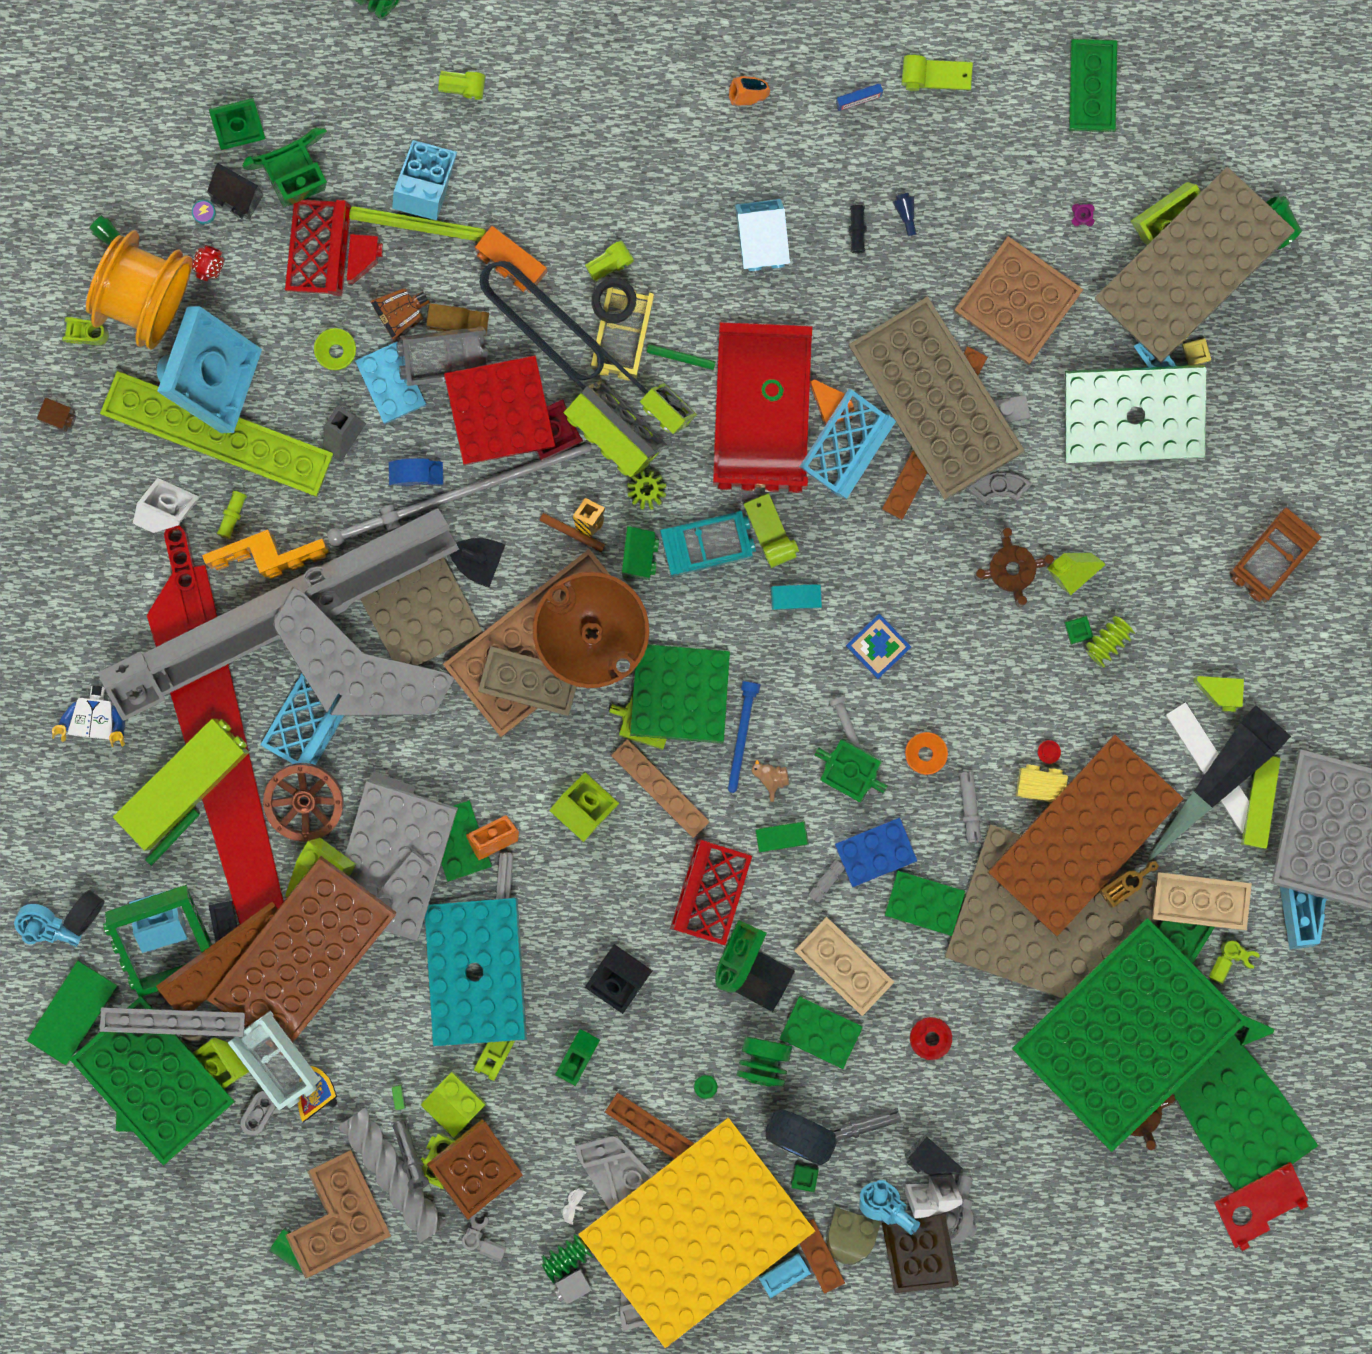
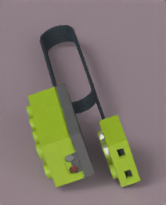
M499 261L491 263L483 269L480 274L479 283L485 296L583 390L563 412L567 416L568 422L574 427H579L584 432V437L589 442L595 443L601 449L600 452L604 457L609 460L612 459L618 465L617 469L623 475L631 478L643 471L667 444L601 380L587 387L580 381L592 379L600 374L604 367V356L645 394L640 401L643 405V410L648 415L655 416L660 421V426L666 432L675 434L681 431L697 416L665 383L651 388L650 391L645 389L516 266L510 262ZM495 266L507 269L595 352L598 365L593 374L585 376L576 372L491 289L488 279L491 270Z

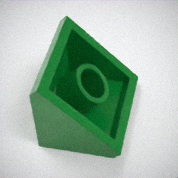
M254 98L209 109L221 150L266 139L258 106Z

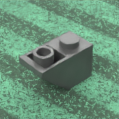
M337 405L325 423L322 449L333 453V457L341 462L366 423Z

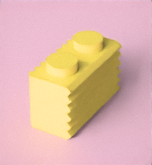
M1026 764V768H1020L1016 797L1052 802L1066 788L1068 776L1063 775V770L1049 768V772L1039 771L1040 766Z

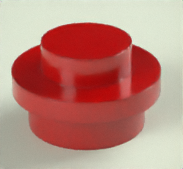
M1047 740L1039 745L1037 754L1042 762L1052 764L1060 758L1061 749L1056 742Z

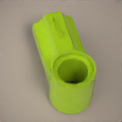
M441 71L438 91L460 94L468 99L475 97V100L483 99L486 75L479 72H466L462 74Z
M621 240L608 247L605 253L585 264V267L596 283L612 272L624 269V265L629 266L634 262V258Z

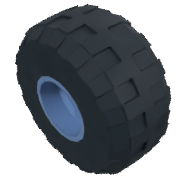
M778 1109L776 1112H773L765 1130L767 1141L819 1165L829 1161L837 1144L836 1134L784 1109Z

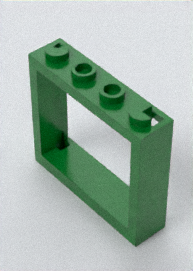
M187 884L105 912L106 923L103 924L104 931L107 936L111 935L113 951L115 954L119 953L122 971L128 972L129 986L131 990H136L138 997L159 991L156 986L186 964L140 979L118 927L182 906L201 952H204L213 945Z

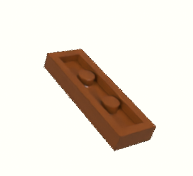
M811 1219L808 1222L815 1229V1232L803 1240L800 1246L825 1294L845 1284L814 1219Z

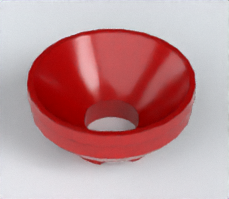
M935 1017L923 1018L913 1026L910 1033V1044L913 1051L921 1058L936 1060L943 1057L950 1050L953 1038L949 1026L941 1019ZM929 1032H935L939 1036V1042L935 1046H929L925 1042V1037Z

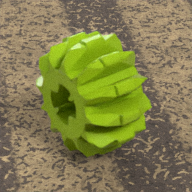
M641 471L642 479H639L636 475L632 476L633 481L637 484L628 483V488L634 490L628 492V497L636 496L632 504L636 505L641 501V510H644L645 503H648L649 509L653 510L652 502L654 501L660 506L662 502L658 497H666L665 492L659 491L665 489L666 484H658L662 479L660 475L653 479L654 471L649 472V477H645V472ZM644 485H649V488L653 487L649 496H645V492L641 493Z

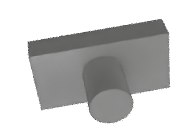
M1026 395L994 401L1007 423L1030 419Z

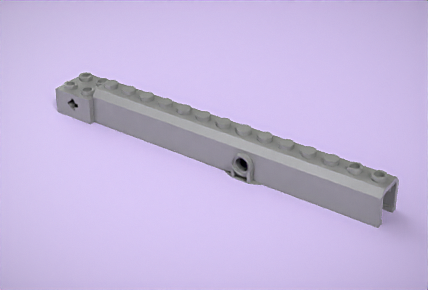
M439 508L320 567H312L305 574L143 653V655L140 651L98 672L107 694L124 721L165 701L164 695L279 639L280 636L273 626V621L292 587L303 592L330 619L344 612L354 601L459 550L448 531L450 528ZM333 600L332 603L324 605L326 602Z

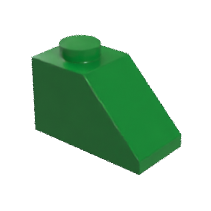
M579 1029L555 1076L576 1086L600 1039Z

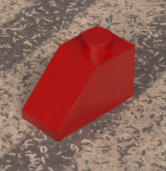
M350 234L347 267L348 284L357 282L378 264V257H383V243H380L378 236Z

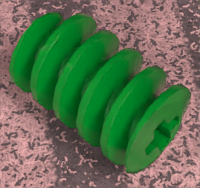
M575 1234L573 1235V1244L565 1240V1249L560 1245L557 1246L558 1254L550 1250V1259L544 1255L541 1256L542 1267L552 1283H555L554 1275L559 1279L563 1278L562 1270L570 1274V1265L576 1269L579 1268L578 1260L586 1263V1254L594 1258L584 1241Z

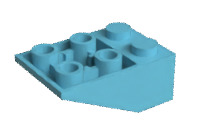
M413 140L394 189L392 209L437 221L457 152Z

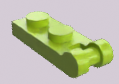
M515 1041L488 1042L473 1071L479 1074L482 1072L489 1076L488 1079L495 1081ZM488 1058L496 1061L494 1067L485 1064Z

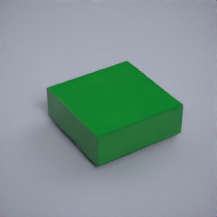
M1087 616L1064 622L1070 645L1093 638Z
M796 1164L791 1188L815 1193L819 1169Z

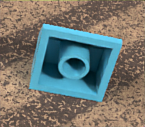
M141 898V899H138V900L129 902V904H130V903H133V902H136V901H139V900H142V899H145V898ZM180 907L132 923L133 934L142 953L187 939L185 922Z

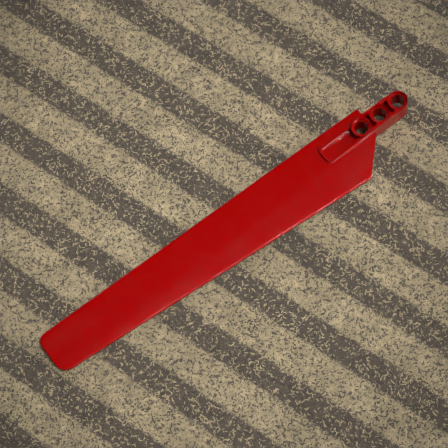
M179 525L168 528L164 532L172 574L147 614L156 647L217 617L206 565L195 567L188 534ZM174 531H181V539L177 542H172L171 534ZM185 553L187 555L186 562L181 565L177 564L176 557L178 554ZM188 575L191 576V585L182 587V578ZM229 664L170 692L185 745L211 719H218L219 721L223 719L231 727L229 732L234 737L239 736L247 744ZM247 754L202 799L240 925L269 903L273 902L277 909H279L284 902L250 754Z

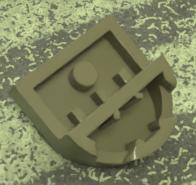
M836 1207L826 1236V1245L833 1254V1258L848 1265H853L866 1259L875 1245L881 1222Z

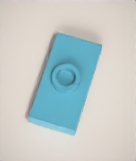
M797 1253L758 1278L769 1297L772 1298L811 1273L800 1254Z

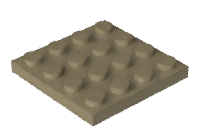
M444 557L360 598L385 648L394 661L420 666L483 633Z

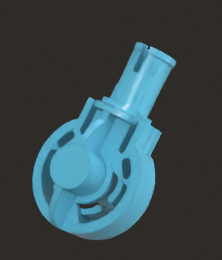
M28 904L21 907L14 921L16 931L27 944H35L45 940L53 943L58 939L77 947L82 934L77 936L63 926L62 919L55 917L51 910L38 904Z
M885 1180L869 1183L861 1190L859 1207L868 1218L878 1221L883 1220L888 1225L897 1223L910 1235L919 1228L920 1222L905 1212L907 1205L900 1200L897 1189Z

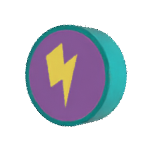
M201 200L194 204L192 216L196 222L205 225L215 219L216 210L212 203Z

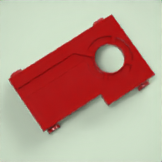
M1291 1162L1214 1202L1235 1248L1239 1247L1242 1251L1250 1248L1248 1243L1250 1240L1270 1230L1268 1221L1295 1207H1298L1300 1210L1309 1207L1307 1203L1308 1198ZM1241 1206L1248 1207L1251 1210L1249 1222L1244 1225L1235 1224L1232 1218L1234 1211Z

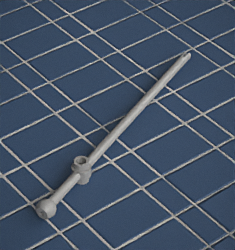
M584 444L560 452L552 458L526 464L396 511L393 504L380 509L382 514L380 517L343 530L338 528L330 529L327 532L328 540L331 546H339L345 538L382 525H386L387 531L400 527L399 519L591 451V445Z

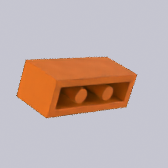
M493 226L490 227L475 246V250L478 253L476 256L483 263L510 262L536 286L548 272L547 267ZM495 266V271L503 278L510 277L515 281L513 285L523 293L527 290L531 294L507 269Z

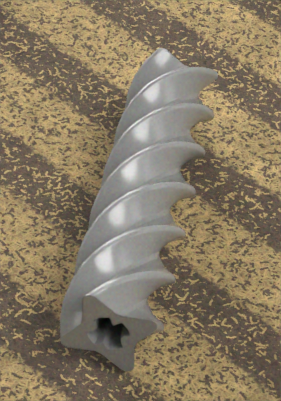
M366 1107L338 1126L340 1131L348 1135L351 1147L356 1152L362 1154L365 1167L376 1174V1181L380 1188L389 1193L392 1205L397 1210L403 1212L406 1225L417 1232L419 1243L447 1224L444 1219L438 1217L434 1203L424 1197L423 1189L413 1191L408 1188L409 1180L407 1173L402 1169L404 1162L397 1159L393 1145L383 1139L381 1128L375 1122L369 1120V1113Z

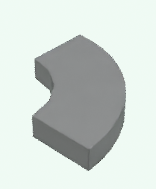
M991 473L967 487V489L983 503L998 496L1009 497L1017 502L1032 483L1024 477L1013 473Z

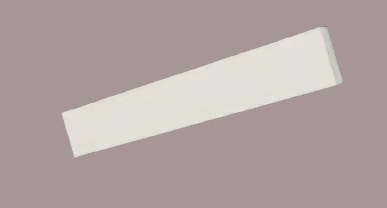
M1185 702L1165 716L1202 774L1205 775L1217 757L1218 752ZM1237 786L1220 802L1242 834L1249 800L1240 786Z

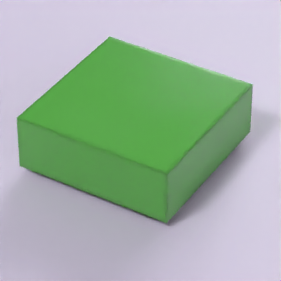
M393 1086L392 1094L395 1109H405L403 1086Z

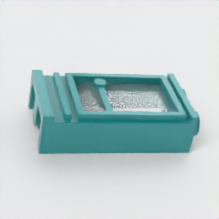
M742 511L672 528L661 529L660 534L664 544L670 576H679L751 559L753 557L752 552H756L753 538L749 539L747 530L750 529L748 516H743Z

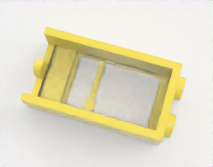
M613 287L608 288L603 309L610 314H619L624 311L628 301L624 291L613 289ZM649 293V296L636 294V307L631 316L625 321L617 324L600 321L596 342L634 378H637L654 300L653 293ZM594 352L591 369L596 370L598 359ZM604 356V367L599 375L608 376L609 373L618 374L619 379L631 381Z

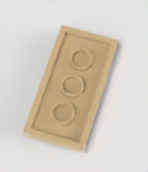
M1157 872L1152 919L1247 930L1252 883Z
M827 917L794 950L861 1016L894 983L880 967Z

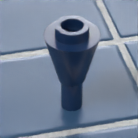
M909 193L897 195L896 201H893V204L905 223L907 235H916L913 221L914 196L910 197Z

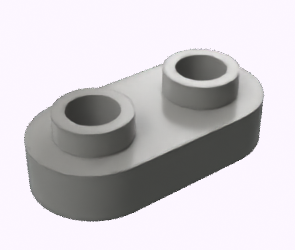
M261 1091L254 1096L241 1119V1128L247 1135L253 1136L261 1133L276 1108L265 1091ZM263 1098H267L269 1100V1105L267 1107H263L261 1105V1100ZM251 1119H256L258 1122L255 1128L249 1125Z

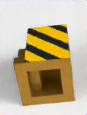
M585 498L573 515L576 530L592 537L604 524L603 513L605 507Z

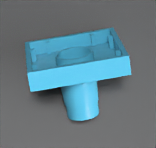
M187 307L171 354L163 356L158 362L157 376L160 385L157 392L218 432L234 433L262 349L202 307Z

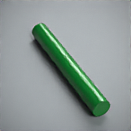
M648 344L646 352L714 370L716 361Z
M193 808L145 861L152 866L200 814Z

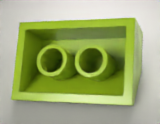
M1186 182L1131 220L1132 225L1146 245L1201 193L1197 184Z

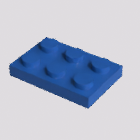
M900 818L835 844L852 887L917 862Z

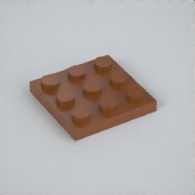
M484 1120L479 1121L427 1163V1166L467 1220L523 1176Z

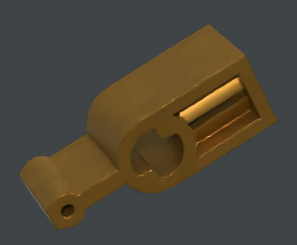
M429 303L426 327L427 330L443 332L482 326L486 330V335L484 336H487L489 312L472 311L461 307Z
M1154 861L1147 863L1146 867L1140 872L1126 871L1102 887L1099 892L1110 908H1114L1138 891L1143 884L1142 877L1150 871H1156L1159 865ZM1127 876L1135 877L1136 885L1134 887L1126 885Z

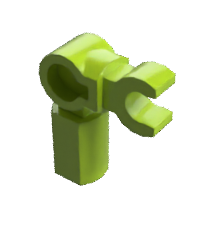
M1225 941L1221 945L1222 955L1221 957L1218 956L1208 978L1223 984L1233 964L1231 962L1232 959L1237 962L1241 960L1246 968L1254 969L1255 966L1248 962V958L1251 955L1259 958L1260 955L1255 951H1245V947L1236 941Z

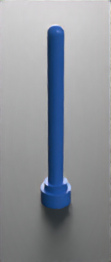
M742 681L741 691H743L744 701L728 785L730 793L737 791L753 698H756V695L759 694L761 684Z

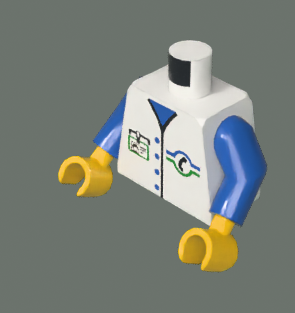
M91 686L90 699L78 698L77 702H73L62 715L58 725L53 727L52 739L55 738V735L62 734L61 741L64 742L66 740V732L68 731V735L110 740L111 747H114V742L119 740L121 747L125 746L123 737L125 720H122L113 702L103 701L105 688Z

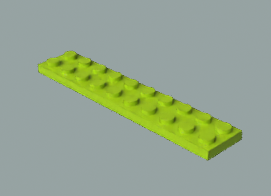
M116 372L100 412L102 416L318 497L333 459V453L242 418L238 419L234 433H220L157 392L158 386L122 372Z

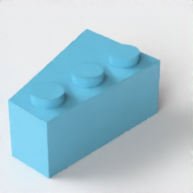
M1280 886L1289 950L1309 948L1320 944L1327 899Z

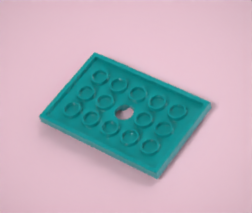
M518 898L429 905L425 915L433 1046L527 1040ZM472 963H478L483 968V976L476 982L471 981L466 974L468 966Z

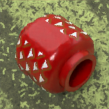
M205 245V248H198L192 261V269L196 272L195 277L207 282L209 278H218L225 263V259L222 256L223 252L208 245Z

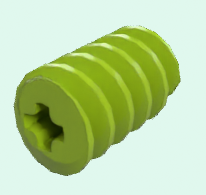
M1117 616L1112 618L1114 624L1109 622L1106 624L1107 631L1104 629L1099 631L1101 637L1094 636L1092 638L1094 644L1090 642L1086 644L1087 654L1103 668L1106 667L1103 659L1111 662L1112 659L1109 653L1112 652L1118 655L1116 646L1125 648L1122 640L1125 639L1131 642L1129 633L1136 634L1123 619Z

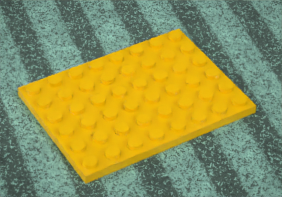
M728 1117L578 1235L664 1348H666L815 1232V1229Z

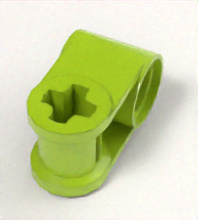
M65 317L66 331L65 336L62 337L63 342L103 345L108 341L109 332L103 325L97 327L101 329V335L98 338H92V332L97 328L93 327L90 320Z

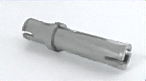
M974 772L959 773L964 810L962 821L966 827L967 843L982 842L979 826L981 816L978 815Z

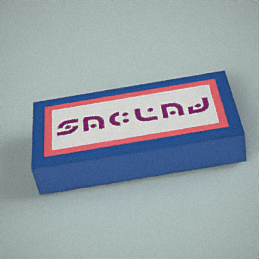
M876 84L837 97L836 106L838 111L882 97L881 84Z

